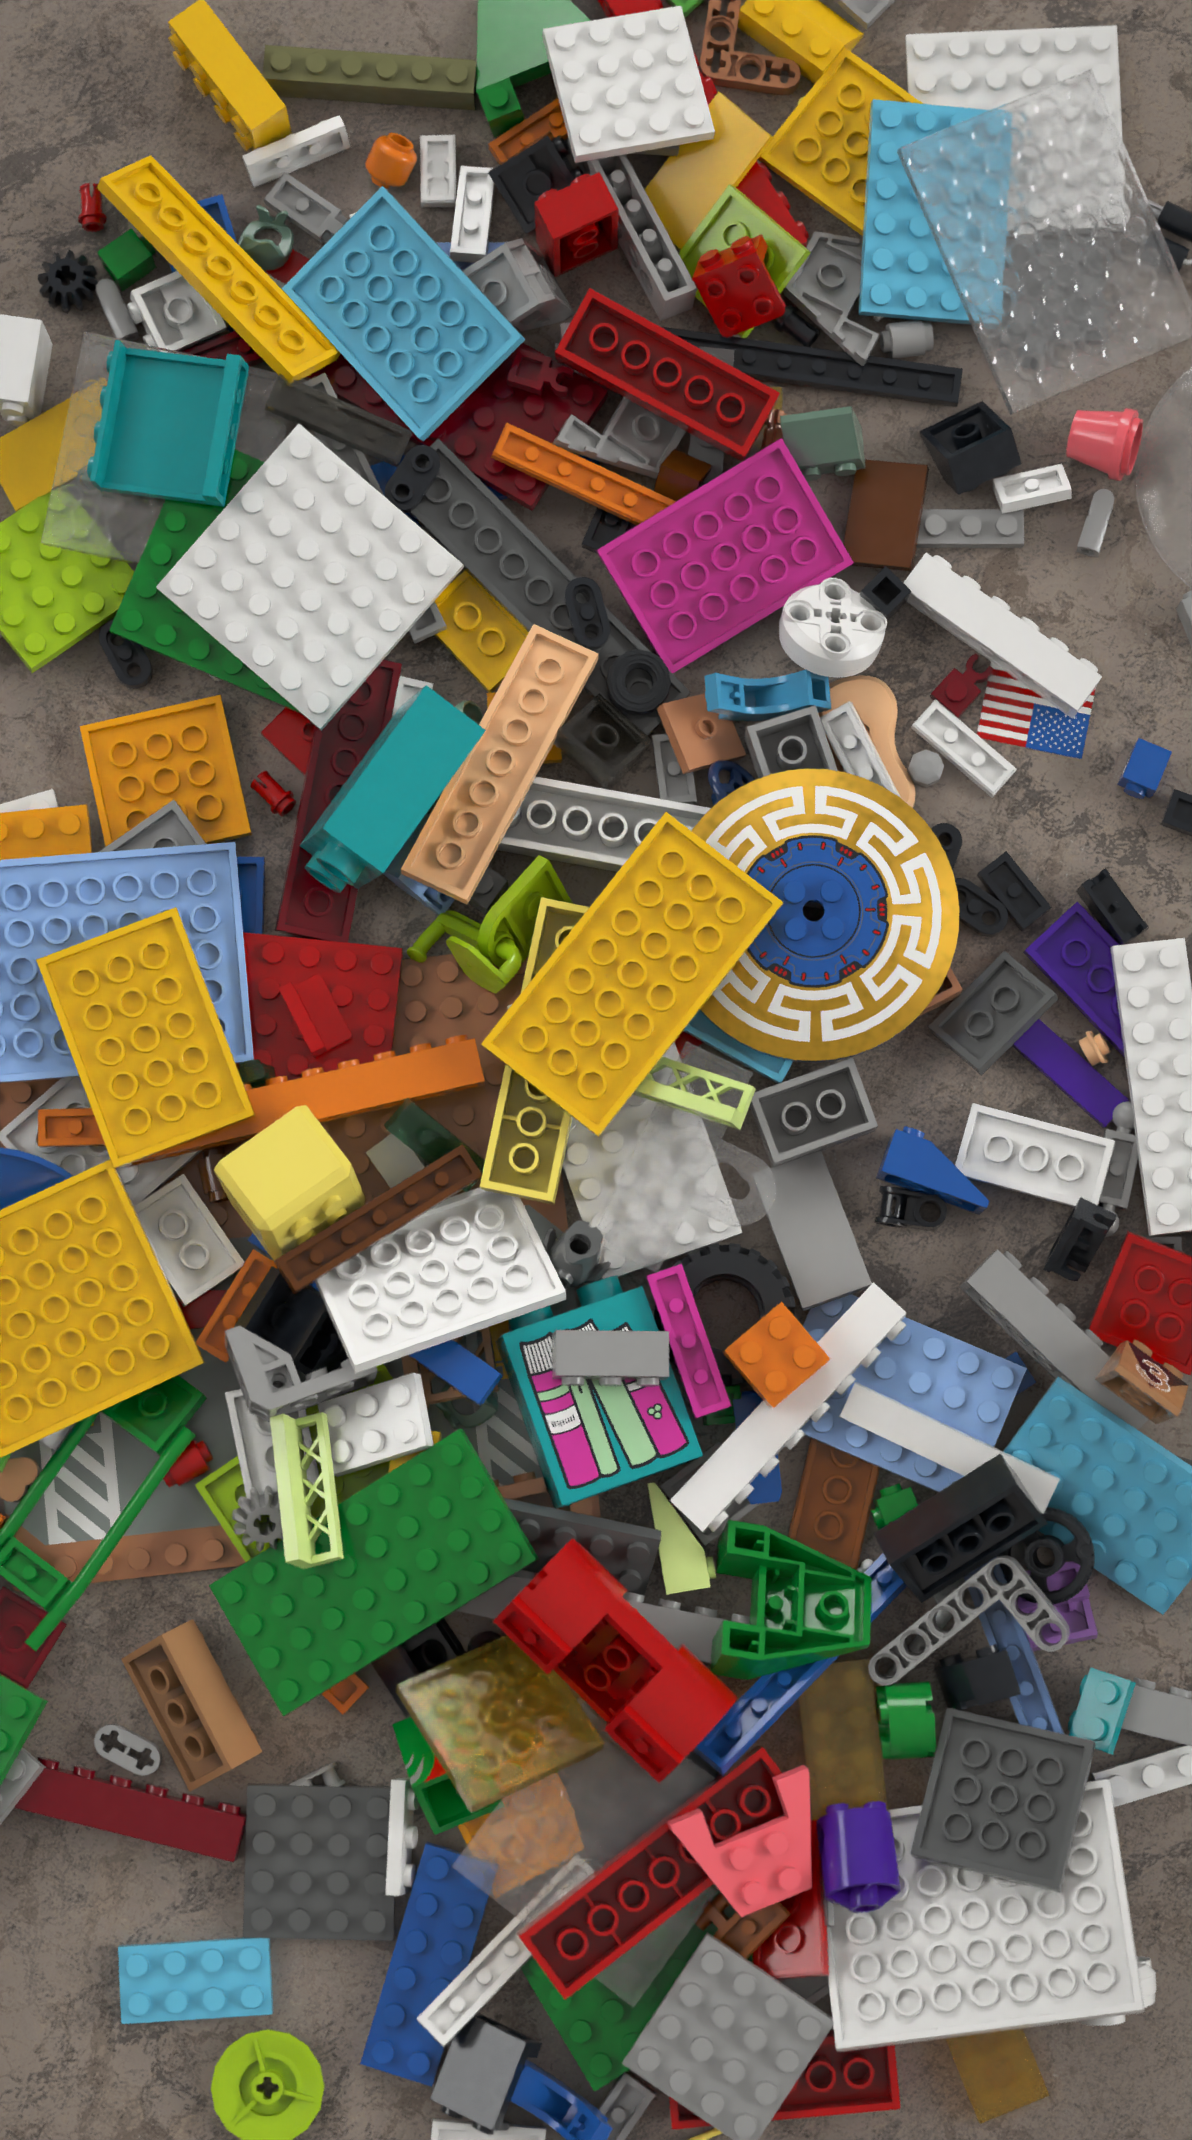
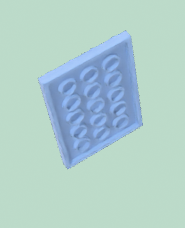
M851 1294L811 1308L803 1327L818 1342L859 1297ZM905 1317L902 1321L906 1324V1327L893 1341L886 1337L877 1347L881 1353L868 1368L861 1364L852 1374L856 1379L854 1383L842 1395L835 1392L826 1402L831 1406L829 1410L816 1423L810 1419L801 1430L809 1438L818 1440L823 1444L834 1447L939 1493L964 1476L839 1417L855 1382L994 1447L1027 1368Z

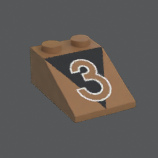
M1126 1340L1120 1343L1095 1380L1155 1424L1177 1417L1182 1411L1189 1386L1181 1380L1183 1374L1168 1363H1164L1162 1366L1152 1359L1151 1355L1153 1352L1141 1342L1134 1340L1131 1343Z

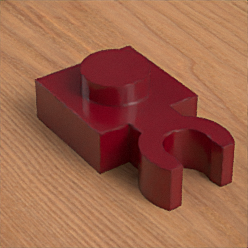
M518 348L507 377V385L538 395H542L545 386L551 388V391L556 396L567 397L568 387L561 386L557 382L561 378L573 380L574 371L567 366H559L553 369L551 368L553 364L551 357Z
M977 654L972 655L967 660L963 674L954 668L930 695V698L939 701L958 719L981 694V690L976 686V683H983L992 675L993 667L991 666L983 673H977L973 669V665L979 659Z

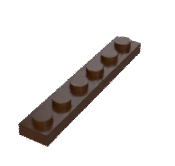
M462 1144L277 1258L274 1263L295 1294L482 1177V1173Z

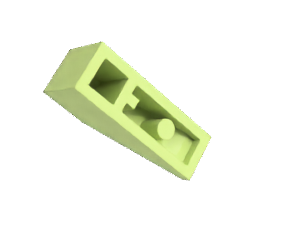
M655 1482L647 1483L654 1528L661 1530V1541L658 1551L666 1595L711 1587L709 1579L716 1578L713 1556L705 1557L703 1547Z

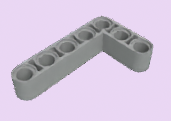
M1007 1555L999 1556L990 1561L876 1653L870 1660L868 1666L869 1674L877 1684L883 1686L897 1682L998 1599L1006 1606L1034 1643L1044 1651L1054 1652L1061 1649L1068 1641L1070 1635L1069 1626L1019 1562ZM998 1563H1004L1011 1567L1013 1571L1011 1582L1003 1584L995 1579L993 1571ZM968 1587H977L982 1591L984 1601L981 1606L973 1607L966 1602L964 1594ZM1022 1593L1032 1594L1037 1600L1036 1611L1033 1613L1021 1611L1017 1603L1019 1595ZM940 1610L949 1611L953 1615L955 1624L951 1630H943L937 1625L936 1615ZM1047 1623L1056 1624L1061 1630V1640L1057 1643H1049L1044 1640L1041 1632L1043 1625ZM910 1634H919L924 1638L926 1643L924 1652L914 1653L908 1648L907 1639ZM882 1657L891 1658L895 1662L897 1670L894 1676L888 1677L880 1672L878 1663Z

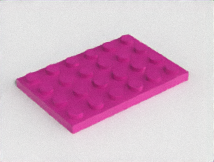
M782 438L596 550L656 654L663 660L672 674L783 607L788 598L796 591L807 586L818 585L854 563Z

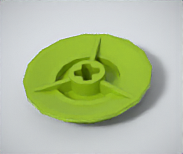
M266 2029L247 2033L226 2048L215 2065L211 2093L215 2112L226 2129L240 2139L293 2140L309 2128L320 2111L325 2086L321 2065L308 2045L290 2033ZM266 2077H271V2082L278 2084L279 2087L274 2089L271 2096H266L265 2090L258 2087V2084H262Z

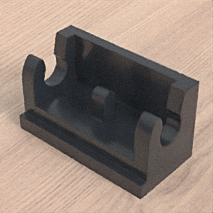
M1106 868L1091 880L1088 879L1082 883L1076 891L1099 924L1119 945L1128 944L1148 929L1147 923L1137 913Z
M1080 1197L1050 1249L1043 1270L1049 1273L1052 1271L1071 1281H1078L1081 1274L1071 1270L1068 1266L1073 1267L1075 1270L1086 1272L1099 1246L1115 1222L1117 1215Z

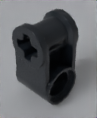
M880 1186L879 1192L882 1194L879 1216L875 1217L874 1223L889 1227L914 1228L926 1231L935 1230L943 1224L947 1215V1206L939 1196L912 1192L904 1188ZM895 1199V1200H896L895 1211H894V1214L892 1215V1214H891L892 1202H893V1200ZM931 1203L937 1206L940 1211L939 1219L934 1222H927L922 1219L919 1210L922 1205Z

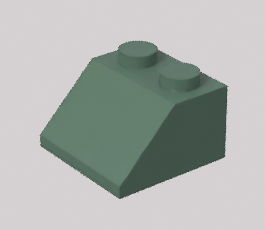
M851 406L780 416L784 443L806 481L817 480L821 478V474L835 473L837 476H849L855 474L857 469H865L862 427Z

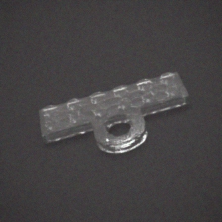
M687 1041L677 1060L678 1062L745 1084H749L753 1075L752 1072ZM673 1070L666 1083L667 1086L677 1081ZM680 1072L682 1078L685 1077V1076H687V1075H689V1074ZM698 1078L686 1084V1088L691 1094L703 1096L710 1092L704 1079ZM713 1083L715 1089L723 1086L720 1084ZM731 1089L719 1095L722 1104L737 1109L743 1092ZM656 1103L597 1226L604 1235L601 1247L655 1273L659 1272L689 1207L730 1226L741 1227L751 1225L761 1220L773 1205L776 1195L774 1175L762 1159L722 1140L728 1126ZM723 1163L733 1166L738 1171L740 1177L745 1179L750 1185L748 1196L740 1200L732 1197L725 1199L713 1197L704 1186L706 1172L716 1164Z

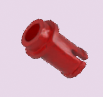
M90 183L79 187L81 214L78 216V221L82 228L89 232L102 230L103 224L107 221V217L102 209V193L97 189V183H93L92 197L90 196Z
M268 771L261 772L257 777L267 788L255 779L250 787L271 806L273 814L286 815L296 804L293 792L286 791L270 776Z

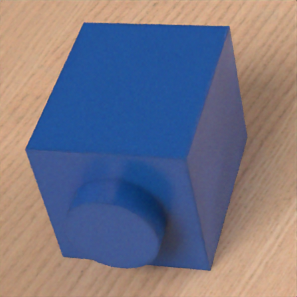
M1138 738L1117 785L1124 787V792L1132 797L1144 799L1146 796L1151 798L1157 790L1172 751Z

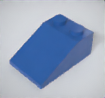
M904 1126L903 1131L896 1129L889 1139L876 1179L913 1192L939 1196L947 1204L978 1215L987 1209L989 1200L931 1141L923 1139L925 1133Z

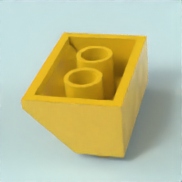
M747 0L739 9L738 28L777 57L793 60L798 64L801 75L813 84L825 73L844 47L852 51L864 34L819 0Z

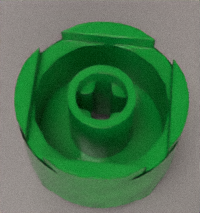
M930 1682L893 1683L891 1685L876 1686L877 1709L879 1708L880 1720H877L878 1742L881 1744L882 1759L899 1760L935 1757L934 1713H932L931 1704H928V1701H933Z

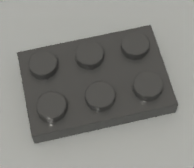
M1004 951L928 1028L934 1036L982 1076L1058 998L1054 991Z

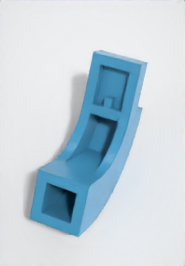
M807 669L784 676L762 679H746L719 673L704 676L707 711L718 713L719 719L765 721L816 705L818 713L831 709L829 678L812 673Z

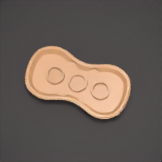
M865 675L845 677L829 683L831 709L819 712V717L849 701L852 702L901 799L913 808L916 796L915 785L900 760L895 745L898 707L892 690L882 680ZM828 740L837 770L845 772Z

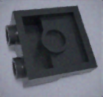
M551 131L528 144L518 153L488 172L525 234L535 229L534 202L538 200L539 196L551 189L559 191L568 187L575 178L585 174L579 166L573 169L566 157L571 154L568 145L561 135L554 137Z

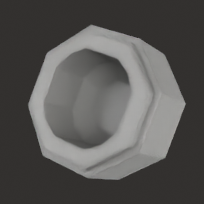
M925 749L912 756L907 771L913 783L928 787L939 782L944 764L938 753Z

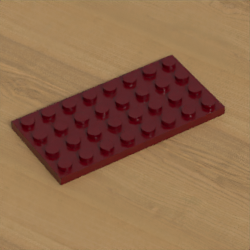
M522 342L422 441L341 353L336 361L303 378L308 381L326 373L339 400L417 445L430 447L439 439L482 483L531 511L534 510L549 484L491 458L506 422L553 444L571 414L589 426L608 398L607 390L574 372L573 380L561 378L557 382L561 386L568 387L567 397L556 396L551 391V388L545 386L542 395L508 386L507 377L518 348L544 355ZM552 359L553 364L551 368L555 369L563 366Z

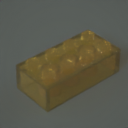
M869 1658L834 1661L797 1699L804 1765L808 1768L810 1777V1816L813 1820L826 1815L827 1806L838 1803L848 1804L849 1809L863 1808V1805L869 1802L882 1801L886 1803V1810L888 1811L873 1681L868 1668Z

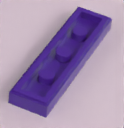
M1040 1019L1012 1045L1103 1128L1113 1119L1112 1115L1115 1107L1122 1102L1129 1101L1127 1097Z

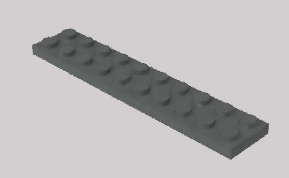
M437 439L430 447L439 455L440 472L418 506L409 513L441 546L464 565V569L528 632L533 624L578 644L573 634L564 599L567 585L577 577ZM419 458L416 461V465L419 468H426L429 465V461L426 458ZM400 487L396 490V495L400 498H405L409 495V490L405 487ZM580 592L576 595V600L579 603H586L589 601V596L584 592ZM605 606L610 624L609 639L603 647L591 650L598 653V661L583 688L640 744L662 723L657 709L652 713L643 715L624 712L616 707L609 697L606 681L608 670L616 658L628 651L638 649L649 650ZM588 627L585 630V634L590 638H595L599 634L595 627ZM642 669L630 671L624 681L628 692L636 696L647 694L653 685L650 674ZM669 671L671 686L669 695L664 703L689 697L691 692Z

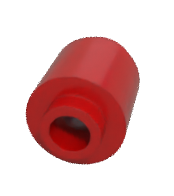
M194 1438L163 1478L169 1488L176 1484L180 1487L211 1470L208 1462L214 1458L205 1441L202 1440L197 1443Z

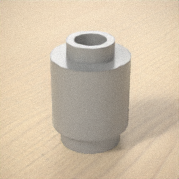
M922 320L887 323L885 331L880 332L882 353H887L890 359L921 356L925 354V351H932L934 336L931 323H923Z

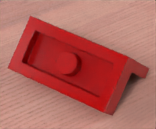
M316 974L296 985L289 982L278 988L314 1058L352 1038V1034L321 974Z

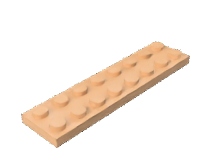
M533 624L479 724L486 731L444 788L401 868V874L466 905L468 904L598 661V653Z

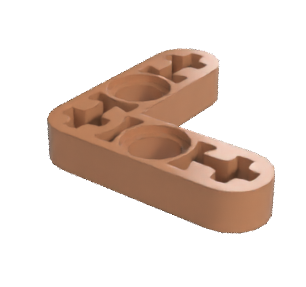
M709 0L699 67L703 77L709 76L715 86L776 95L794 93L799 86L801 72L798 64L793 60L734 51L741 0H730L727 17L720 15V0ZM722 26L729 30L730 37L725 41H716L710 33L715 27ZM714 51L721 52L719 63L721 68L718 69V73L711 72ZM752 64L759 69L760 74L755 79H746L741 75L740 69L744 65ZM766 67L771 68L769 82L764 81ZM782 71L789 72L790 78L787 83L780 82L779 76L782 74Z

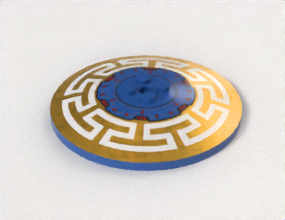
M829 769L788 770L764 776L734 790L715 804L692 829L694 834L783 902L777 913L700 1009L706 1018L723 1033L748 1048L775 1058L800 1062L834 1061L856 1056L889 1041L918 1018L932 1001L947 975L956 949L959 932L958 891L949 860L938 838L923 818L899 796L870 780L846 772ZM812 901L819 903L824 909L823 917L815 922L807 920L803 915L804 905Z

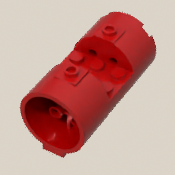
M572 1537L493 1622L547 1675L554 1670L607 1722L603 1730L651 1777L660 1783L716 1726L738 1697L683 1643L675 1648L623 1597L628 1590Z

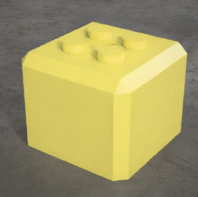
M306 1105L297 1106L221 1159L214 1168V1172L230 1203L274 1262L277 1258L362 1207L365 1203V1195L352 1164Z

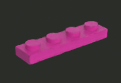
M682 1264L646 1276L664 1330L669 1331V1344L695 1419L731 1407Z

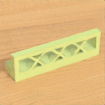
M662 1057L648 1074V1079H644L633 1095L741 1130L756 1088ZM668 1067L673 1070L677 1081L667 1086L656 1082L653 1073ZM680 1072H683V1073H686V1074H689V1075H687V1076H685V1077L682 1078ZM701 1078L706 1080L710 1092L703 1096L694 1095L688 1092L686 1084ZM713 1083L720 1084L723 1086L715 1089ZM731 1089L743 1092L737 1109L722 1104L719 1095Z
M320 1412L298 1419L285 1414L270 1417L286 1563L306 1569L344 1559L327 1414ZM316 1425L318 1436L312 1446L308 1448L303 1444L302 1428ZM315 1458L321 1463L322 1472L313 1484L307 1480L306 1470ZM318 1494L325 1499L326 1509L319 1520L311 1516L310 1508ZM324 1531L329 1535L331 1551L316 1555L315 1541L321 1532Z

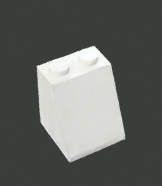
M0 314V414L9 425L19 427L41 414L53 344L42 320Z

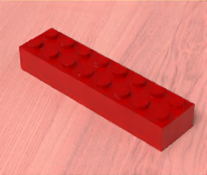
M762 1746L753 1748L735 1762L724 1775L720 1774L516 1933L564 2000L714 1884L668 1827L667 1821L699 1808L705 1818L713 1844H716L785 1814L772 1777L780 1775L782 1772Z

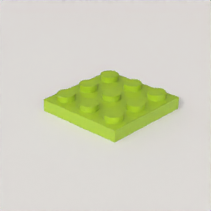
M728 185L683 246L679 255L692 278L699 258L706 252L714 249L720 252L731 247L733 242L742 237L749 236L754 238L762 234L768 245L763 262L780 294L811 252L735 186ZM697 289L695 297L705 305ZM755 327L738 333V335L742 338H747Z

